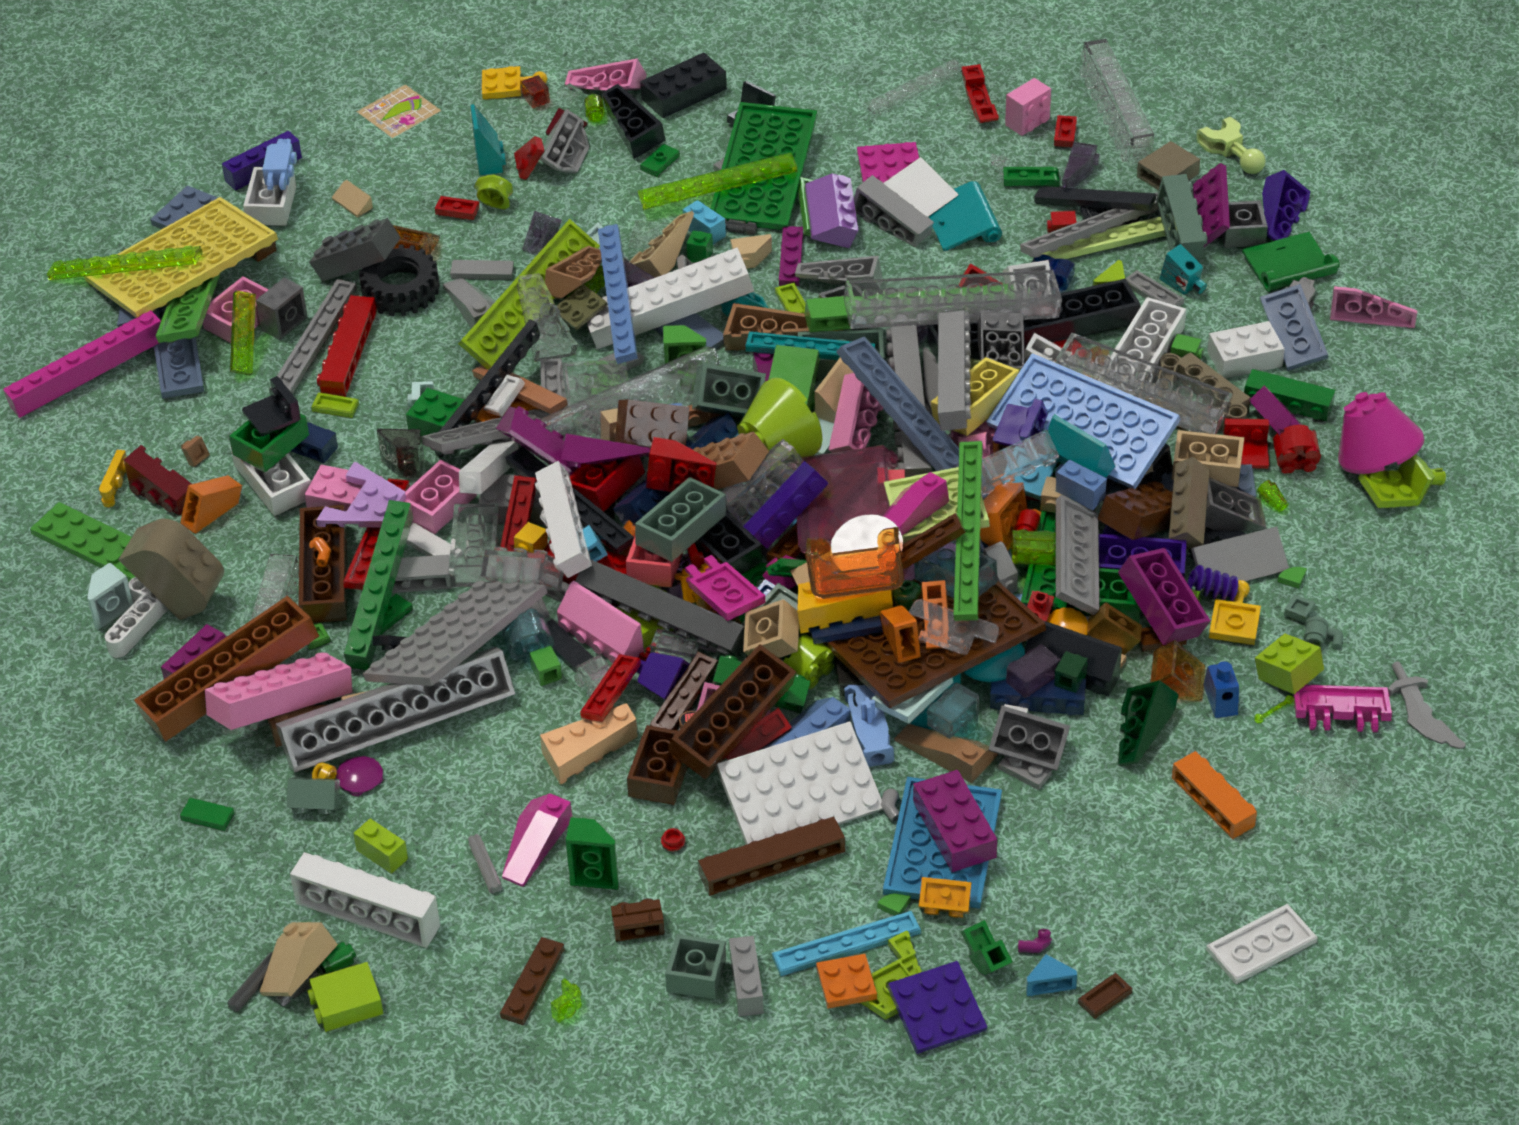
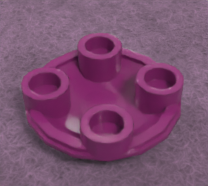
M357 756L346 760L339 766L336 779H340V787L348 791L352 796H360L362 793L372 790L383 782V768L374 758Z

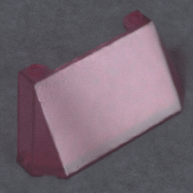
M884 445L794 460V471L805 461L829 483L797 517L798 546L802 553L807 552L810 559L813 560L830 551L835 533L849 520L862 515L883 516L890 506L884 482L889 481L888 467L892 470L897 468L899 459L895 452L889 451Z

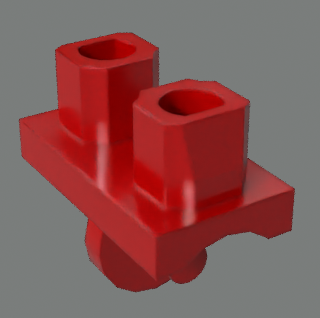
M1032 591L1027 607L1041 620L1047 622L1055 597L1040 591Z

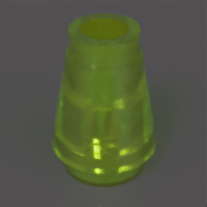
M1267 480L1258 487V497L1275 510L1281 512L1288 507L1289 503L1275 482Z

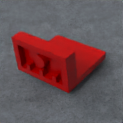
M1225 418L1223 435L1244 437L1241 465H1252V468L1259 469L1269 468L1267 445L1269 419Z

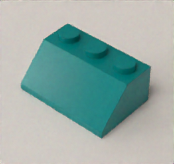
M1055 414L1052 416L1043 444L1048 459L1063 465L1068 460H1071L1107 478L1116 467L1107 445Z

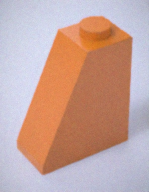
M228 475L188 485L180 523L194 534L199 532L239 504L242 485Z
M902 605L880 611L882 630L898 663L921 657L916 619Z

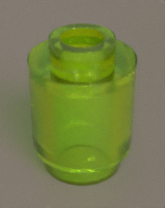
M591 94L584 99L586 117L591 122H600L605 115L602 97L597 94Z

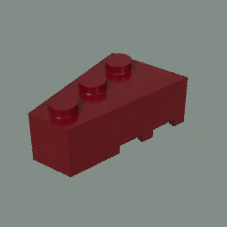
M140 445L124 459L129 489L133 494L141 495L150 503H156L166 511L180 516L183 512L188 485L192 483L174 469L171 471L167 470L161 465V459L158 457L153 459L145 453L146 448Z

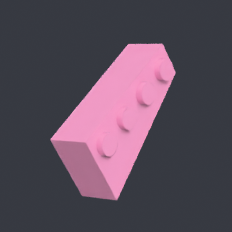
M854 373L844 375L829 445V451L841 460L862 456L871 436L870 430L878 421L876 418L877 414L883 410L881 404L876 398L871 396L869 390L856 378Z

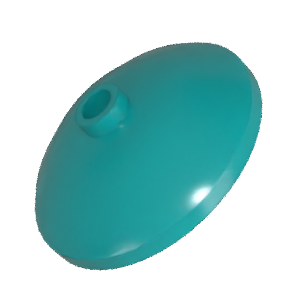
M1019 643L963 673L973 679L984 682L1007 679L1017 674L1023 667L1025 661L1024 647L1022 643Z

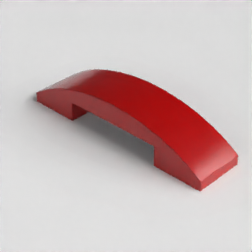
M981 65L961 67L966 94L976 120L979 123L999 120L995 105L991 103L985 86V76Z

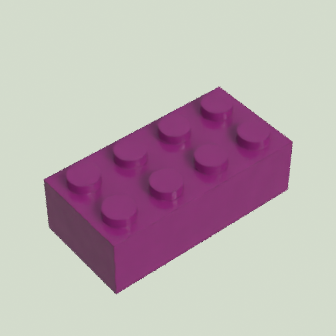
M1165 548L1131 555L1118 571L1163 646L1199 637L1211 620Z
M958 770L913 784V803L951 872L997 858V838Z

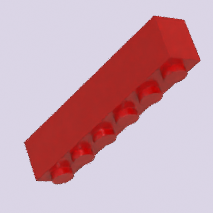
M350 295L348 303L344 304L343 316L338 321V330L334 331L333 343L328 347L327 359L323 360L322 372L317 376V386L320 387L321 393L346 397L377 313L374 297Z

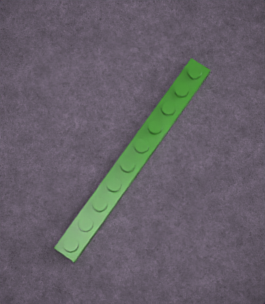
M982 441L959 443L957 515L966 533L956 539L954 621L978 620Z

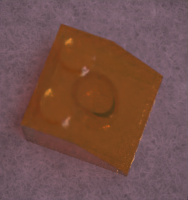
M1176 640L1155 650L1153 653L1150 682L1161 680L1179 694L1178 699L1202 700L1205 665Z

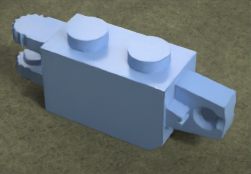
M278 139L277 144L267 146L262 170L264 182L268 190H273L274 185H279L280 190H285L286 185L290 183V178L294 177L293 164L297 162L296 152H293L290 139Z

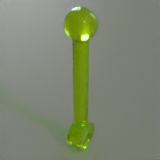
M1288 695L1284 701L1265 713L1256 714L1254 721L1262 723L1265 717L1286 704H1292L1294 702L1293 696Z

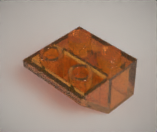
M393 225L401 237L393 249L399 248V245H404V248H410L412 245L415 246L417 251L421 248L424 249L426 255L431 254L440 239L439 235Z

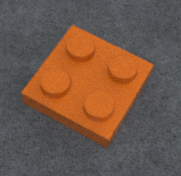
M866 954L816 963L827 1009L877 1000V992Z

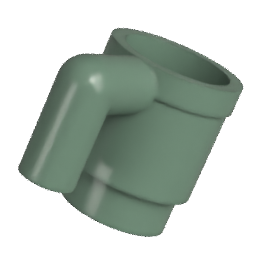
M1313 616L1306 620L1304 641L1319 646L1322 649L1326 642V636L1333 638L1332 648L1341 649L1343 633L1340 630L1329 627L1327 620L1319 616Z

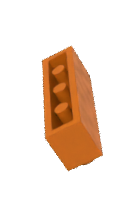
M1194 751L1173 763L1172 779L1232 839L1255 827L1257 817L1255 807L1248 803L1240 795L1239 791L1225 780L1221 773H1217L1210 766L1206 758H1202Z

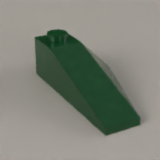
M1161 680L1127 689L1121 707V714L1125 716V723L1120 725V731L1124 732V738L1119 743L1118 765L1122 767L1139 762L1176 709L1179 694Z

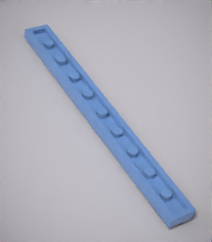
M618 224L598 229L614 354L617 364L638 359L620 229Z

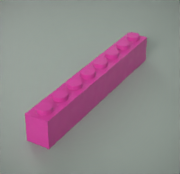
M150 310L5 387L3 391L10 408L21 418L159 344L156 334L161 320Z

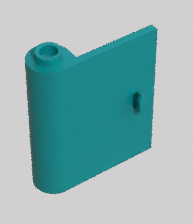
M971 181L954 188L959 195L928 216L934 222L933 229L944 251L981 235L987 243L996 242L1002 236V230L980 184L976 181Z

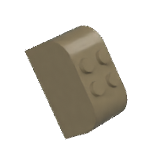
M158 519L137 528L118 559L179 620L204 611L224 576V568L221 562L185 526L171 519Z

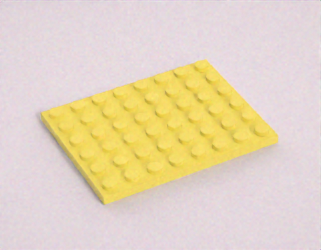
M219 197L84 272L83 277L85 281L138 318L150 310L153 311L156 308L165 306L167 302L174 298L183 296L186 291L200 286L209 278L218 276L223 270L234 267L239 261L253 256L260 249L271 246L274 241L278 240L276 232Z

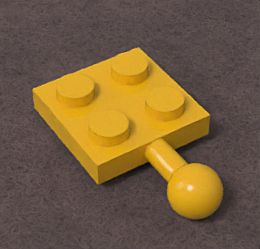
M520 66L482 70V98L498 99L521 96V85L534 84L542 87L547 83L548 78L542 71L534 73L533 76L521 77Z
M1238 580V591L1234 602L1215 599L1209 631L1210 639L1255 645L1261 606L1243 603L1244 597L1250 592V586L1246 581Z

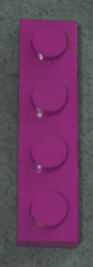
M783 227L779 286L791 283L800 286V278L795 276V271L802 258L803 227Z

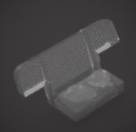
M922 599L916 600L909 611L911 615L929 621L926 631H920L918 640L960 654H968L975 636L996 643L999 627L996 624L979 618L978 620L954 621V610Z

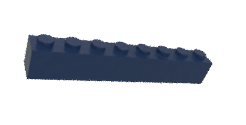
M729 412L714 417L686 441V446L693 450L696 447H705L712 442L714 444L721 442L725 438L731 439L738 432L737 425ZM646 478L621 500L613 510L623 525L628 520L634 524L672 492L646 488Z

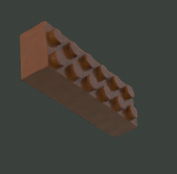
M344 505L326 506L345 511ZM325 506L300 508L298 606L311 617L313 623L347 620V588L343 586V581L347 574V524L344 527H339L337 524H326V527L317 526V518ZM315 537L323 538L331 549L325 567H320L316 564L319 553L318 551H313L314 547L311 549L309 547L310 541Z
M759 644L671 738L668 752L706 780L716 769V765L721 763L788 691L793 685L797 672Z

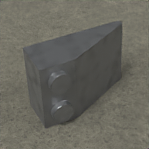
M1209 477L1205 527L1218 531L1266 529L1261 499Z

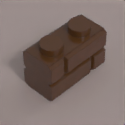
M647 898L641 902H621L616 906H611V917L616 942L665 934L660 899L653 900Z

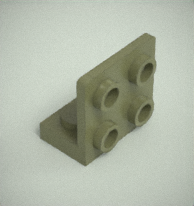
M583 284L552 309L564 330L570 326L578 330L608 304L603 298Z

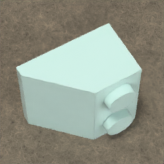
M108 563L92 574L87 599L94 627L96 630H99L125 613L133 605L127 576L111 563Z

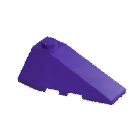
M1285 170L1266 177L1262 192L1264 215L1268 227L1267 237L1273 241L1289 236L1292 231V224L1297 223L1300 219L1298 217L1300 212L1306 210L1311 193L1310 190Z

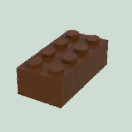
M1152 481L1137 486L1136 489L1129 488L1106 495L1097 519L1131 540L1170 529L1173 492L1164 488L1162 483Z

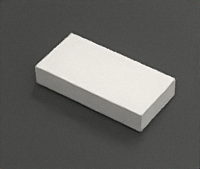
M506 375L485 405L484 409L486 412L502 417L525 385V382L521 378Z

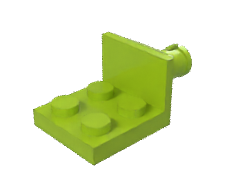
M1415 454L1407 461L1401 463L1398 470L1360 474L1358 479L1378 508L1407 507L1420 505L1431 485H1443L1446 481V473L1442 468L1430 469L1426 462Z

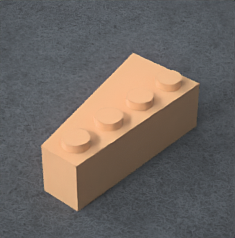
M627 703L612 708L603 722L582 719L540 735L542 754L560 785L565 783L567 778L573 774L577 775L584 771V767L592 762L597 763L603 759L605 754L610 751H616L638 737L636 718Z

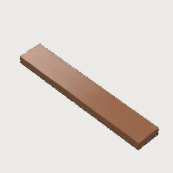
M480 365L472 370L473 376L481 380L488 372V369ZM515 373L509 374L510 376L521 378L525 382L516 398L551 415L568 405L566 398Z

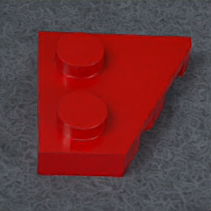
M534 136L514 153L519 178L527 180L544 153L542 138Z

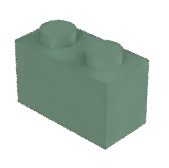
M289 778L287 783V808H294L293 812L307 813L308 809H317V813L331 814L332 810L339 808L340 779Z

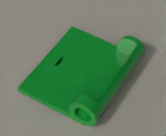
M1310 231L1246 248L1242 251L1267 292L1288 287L1294 280L1299 282L1303 277L1313 280L1335 274L1340 267L1339 259L1332 253L1323 254Z

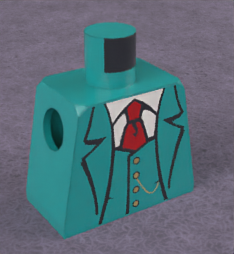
M1181 244L1166 254L1159 280L1183 295L1193 289L1198 294H1201L1207 287V284L1200 279L1203 266Z

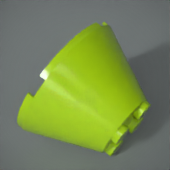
M771 378L761 385L743 420L737 426L738 434L755 432L769 450V453L762 462L812 457L820 451L823 441L819 419L815 411L811 413L805 401H807V398L793 384L781 378Z

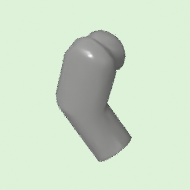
M893 788L887 789L883 793L881 801L883 811L892 822L898 820L899 811L895 807L897 799L899 800V793Z

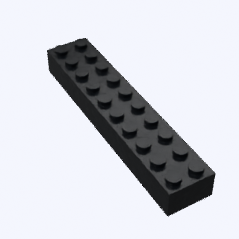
M1121 279L966 314L965 319L969 318L971 331H969L971 339L970 358L980 360L978 347L980 312L1023 313L1025 349L1034 333L1053 343L1129 326L1139 311L1141 304L1126 279ZM939 321L927 323V343L937 362Z

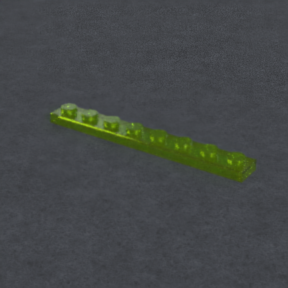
M787 153L638 190L637 194L643 210L794 173L797 172V165L792 153Z
M185 246L183 248H167L159 251L148 250L141 253L130 252L123 255L112 254L106 257L94 256L88 259L76 258L71 261L59 260L52 264L47 272V276L50 281L197 264L203 252L200 246Z

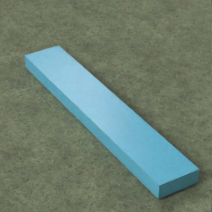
M912 911L774 952L772 953V959L780 976L814 967L817 962L843 958L888 944V939L906 930L909 932L910 937L921 934V929Z

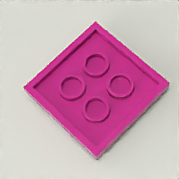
M916 142L857 147L862 183L872 175L884 183L919 159Z

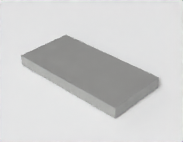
M1277 526L1191 549L1196 566L1202 565L1204 569L1209 567L1213 572L1218 570L1221 572V575L1228 573L1229 577L1234 575L1238 580L1249 581L1280 573L1289 568Z

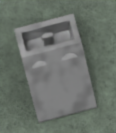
M980 312L978 321L980 361L986 357L1018 370L1022 369L1024 366L1023 313Z

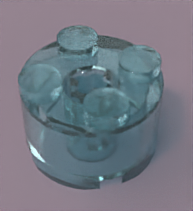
M528 609L525 613L519 614L515 620L502 629V636L510 657L514 661L521 659L524 663L530 662V652L548 646L553 647L554 639L546 619L536 609Z

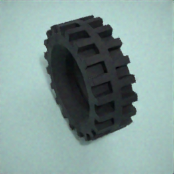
M399 245V248L392 249L385 261L359 270L362 296L374 297L378 313L383 314L385 311L389 312V316H394L395 313H401L402 316H406L408 311L417 313L418 308L426 309L428 301L433 303L435 295L439 294L440 284L436 260L433 261V256L431 254L426 255L425 250L422 248L417 251L415 246L411 245L410 248H404V245ZM398 272H410L417 275L412 281L401 285H391L381 280L387 275Z

